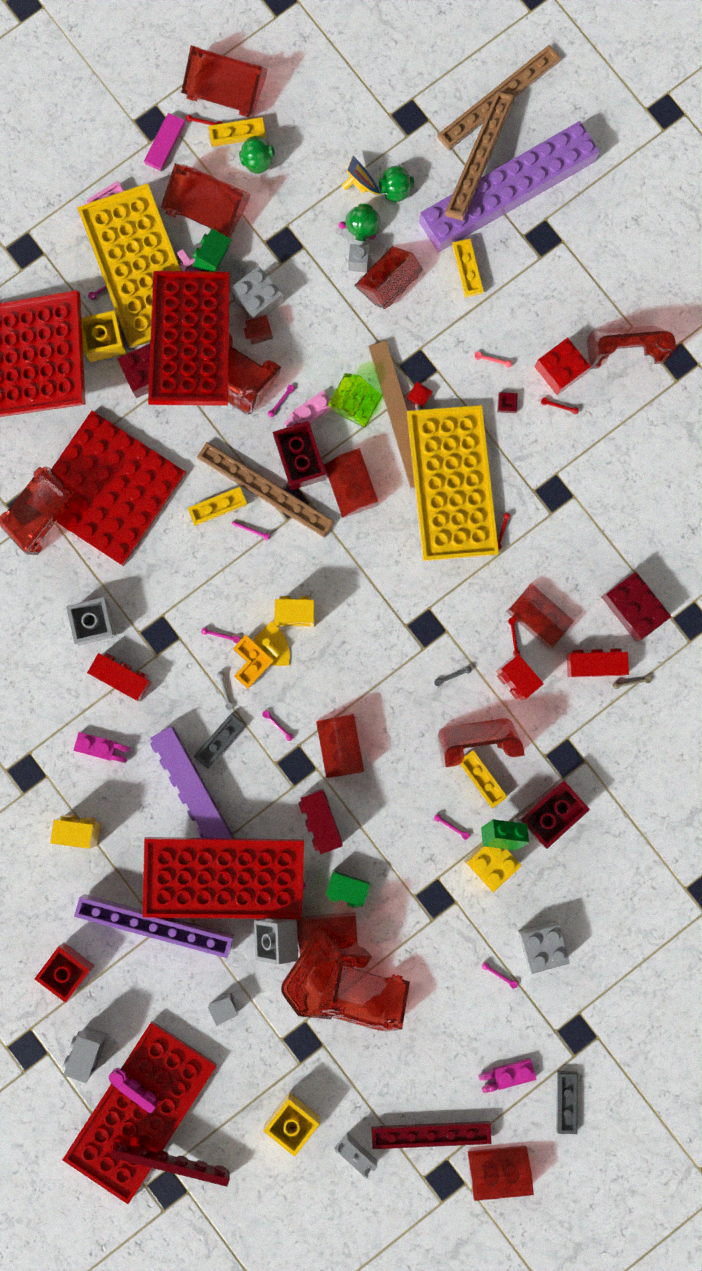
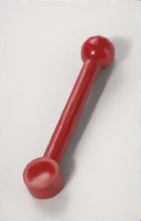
M190 114L186 115L187 122L195 121L207 125L223 124L221 121L216 123L192 117Z
M546 397L541 399L543 406L548 404L571 411L573 414H578L579 412L577 407L571 408L548 401Z
M504 513L503 515L504 521L498 538V550L502 548L501 541L507 521L511 518L510 513Z
M511 617L508 620V624L511 625L514 646L513 655L515 656L517 654L520 655V651L517 647L514 626L516 620Z

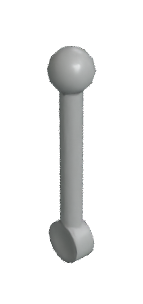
M219 671L217 677L220 678L227 704L225 707L227 710H231L233 704L229 700L224 681L225 674L223 671Z

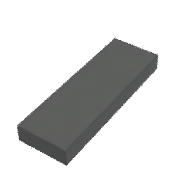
M231 713L197 751L194 757L209 769L245 728L246 724Z
M557 1071L556 1132L557 1134H577L578 1073L577 1071Z

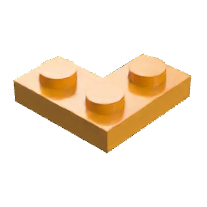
M247 635L233 648L246 661L234 677L249 689L274 660Z

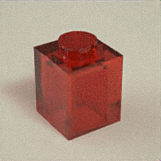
M267 315L245 321L246 328H243L246 340L250 339L251 345L273 339Z

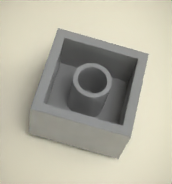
M260 266L229 288L231 297L254 325L284 303L282 293Z
M105 597L66 606L74 644L80 646L117 637L109 600Z
M291 919L254 920L255 960L278 965L298 961L297 921Z
M556 921L518 931L527 967L531 974L570 964L560 925Z
M87 1026L82 1031H78L70 1044L72 1051L69 1056L67 1055L63 1064V1068H66L64 1076L87 1083L96 1070L108 1034Z

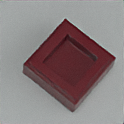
M499 392L497 412L516 413L518 393Z

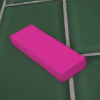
M170 113L167 114L144 160L146 165L159 171L163 170L185 125V120Z

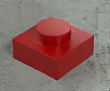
M416 382L407 396V400L423 409L433 391Z

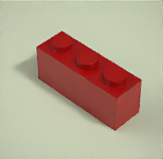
M622 648L610 649V652H603V649H591V653H584V650H572V653L567 654L568 678L629 675L628 652H622Z
M107 652L104 655L98 653L87 674L141 702L152 682L148 680L149 676L141 671L135 673L131 670L132 666L123 661L121 664L114 661L116 657Z

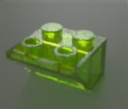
M345 373L328 406L340 416L365 428L383 395L360 375Z

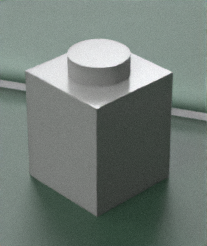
M350 244L348 271L367 273L368 245Z
M232 993L210 1003L208 1006L216 1026L238 1016L239 1008H241L237 997L233 998Z

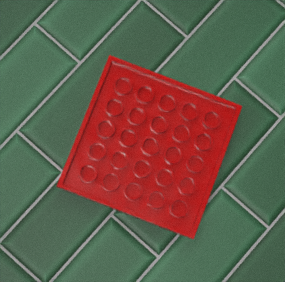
M75 290L0 303V417L86 405L80 292Z
M91 410L28 504L124 566L185 476L186 471Z

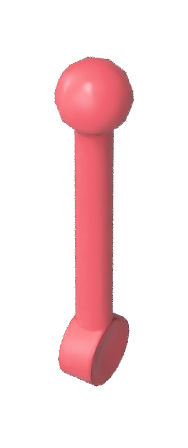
M479 351L474 355L477 360L493 361L504 364L508 368L512 366V361L510 360L504 361L485 356Z

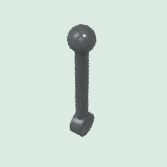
M466 666L462 671L443 679H436L434 684L435 686H441L443 682L464 673H471L472 668Z

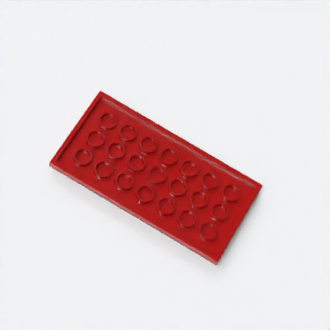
M153 271L148 387L149 405L228 406L230 272Z
M145 837L142 918L302 919L304 839Z
M151 1021L121 1067V1070L126 1072L127 1078L136 1080L140 1084V1088L146 1092H152L159 1101L152 1113H149L111 1083L62 1161L126 1204H129L151 1168L110 1158L113 1142L126 1141L132 1146H145L156 1152L163 1151L217 1064Z

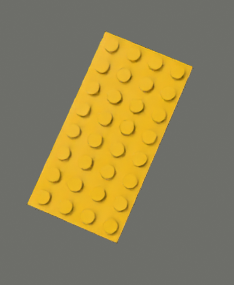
M146 183L77 207L130 349L149 343L151 340L153 271H181L150 187Z
M482 405L407 411L423 562L498 555L499 550Z

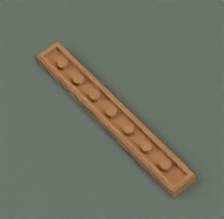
M548 45L437 135V138L450 151L484 123L496 92L514 95V98L558 64L561 57Z
M496 92L446 208V217L464 220L513 105L514 95Z
M387 341L369 345L368 348L411 489L415 488L407 407Z
M206 442L198 454V460L325 538L334 524L332 519L210 443Z

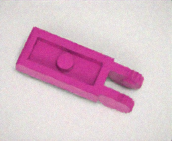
M78 732L73 751L110 761L126 763L127 759L114 755V751L117 748L127 752L130 751V747L118 744L116 741Z
M531 1059L499 1066L479 1074L480 1081L489 1080L493 1077L496 1080L494 1083L484 1085L482 1087L483 1093L537 1080Z
M120 1068L114 1069L109 1074V1081L113 1083L112 1085L147 1112H153L159 1101L152 1092H146L140 1088V1084L134 1079L130 1080L127 1078L126 1072Z

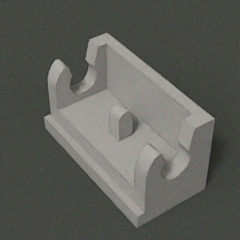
M348 1133L334 1147L335 1152L349 1162L365 1179L368 1178L371 1170L373 1172L376 1170L377 1159Z

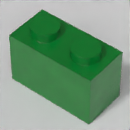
M211 228L208 235L206 233L203 235L200 242L202 244L201 248L197 247L192 256L195 259L193 267L202 272H216L228 251L232 239Z
M492 819L481 827L484 847L517 851L529 843L528 827L525 823Z
M333 870L325 895L329 896L328 899L339 903L342 900L347 902V906L358 909V906L363 907L370 882Z

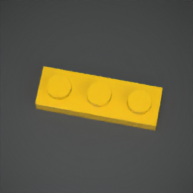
M263 117L208 126L212 147L245 142L246 139L252 136L266 138Z
M471 239L452 242L464 297L483 294L484 290Z
M238 487L187 509L194 526H198L245 507L248 504L241 487Z
M474 750L457 761L491 809L508 798Z

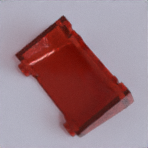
M191 45L181 93L186 94V99L197 102V98L239 110L238 115L249 118L250 114L254 115L268 69Z
M175 163L160 208L166 210L165 213L169 216L176 218L177 215H182L231 238L251 194L193 167Z
M653 325L594 330L587 338L590 369L600 368L602 360L607 359L616 349L643 347L644 356H652L654 364H663L676 350L675 337L671 332Z
M229 333L228 403L241 412L250 415L280 374L282 367L271 360L265 361L261 366L232 347L233 339Z
M47 466L36 469L33 474L34 477L8 511L0 516V527L27 555H38L43 547L40 543L46 541L44 539L46 534L64 511L71 509L69 505L74 501L78 504L84 497Z
M507 718L447 726L438 732V743L443 767L460 765L464 759V748L497 744V748L503 749L504 753L509 757L525 756L523 744L513 722Z
M318 930L314 933L299 956L298 961L295 962L281 986L282 995L299 1017L331 1020L338 1008V1000L333 992L352 964L357 968H364L371 960L372 955L365 948L329 931Z
M341 958L339 961H336L321 997L317 1013L378 1031L402 1030L410 981L404 980L403 976L392 974L391 977L385 978L355 969V966L351 964V960Z

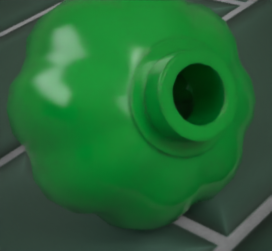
M252 136L246 139L241 147V151H239L241 164L255 174L265 172L272 163V157H275L273 145H269L261 136Z
M401 166L387 168L383 172V178H379L380 193H387L384 194L385 198L391 202L405 200L409 196L411 188H414L413 176H410L407 170Z
M358 204V207H354L347 214L345 224L348 231L355 236V240L364 242L366 238L374 236L378 232L381 220L371 205Z

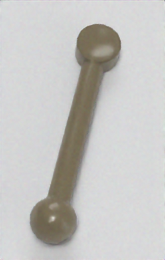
M645 676L643 679L628 682H614L613 688L619 689L622 686L643 682L651 683L652 678Z

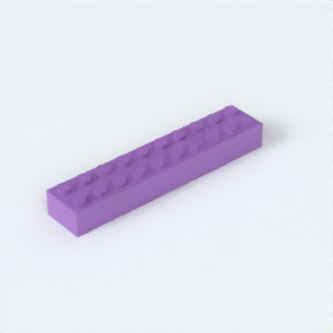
M578 121L481 177L463 221L445 216L446 208L452 197L451 194L420 212L419 223L439 253L451 246L452 242L465 238L593 164L596 161L599 150L581 121Z

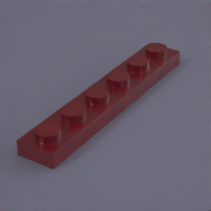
M490 1121L371 1126L372 1149L492 1144Z
M114 1141L111 1148L110 1158L226 1187L229 1184V1170L221 1165L211 1166L201 1160L192 1161L188 1160L185 1156L176 1157L169 1155L165 1151L156 1152L145 1146H132L126 1141Z

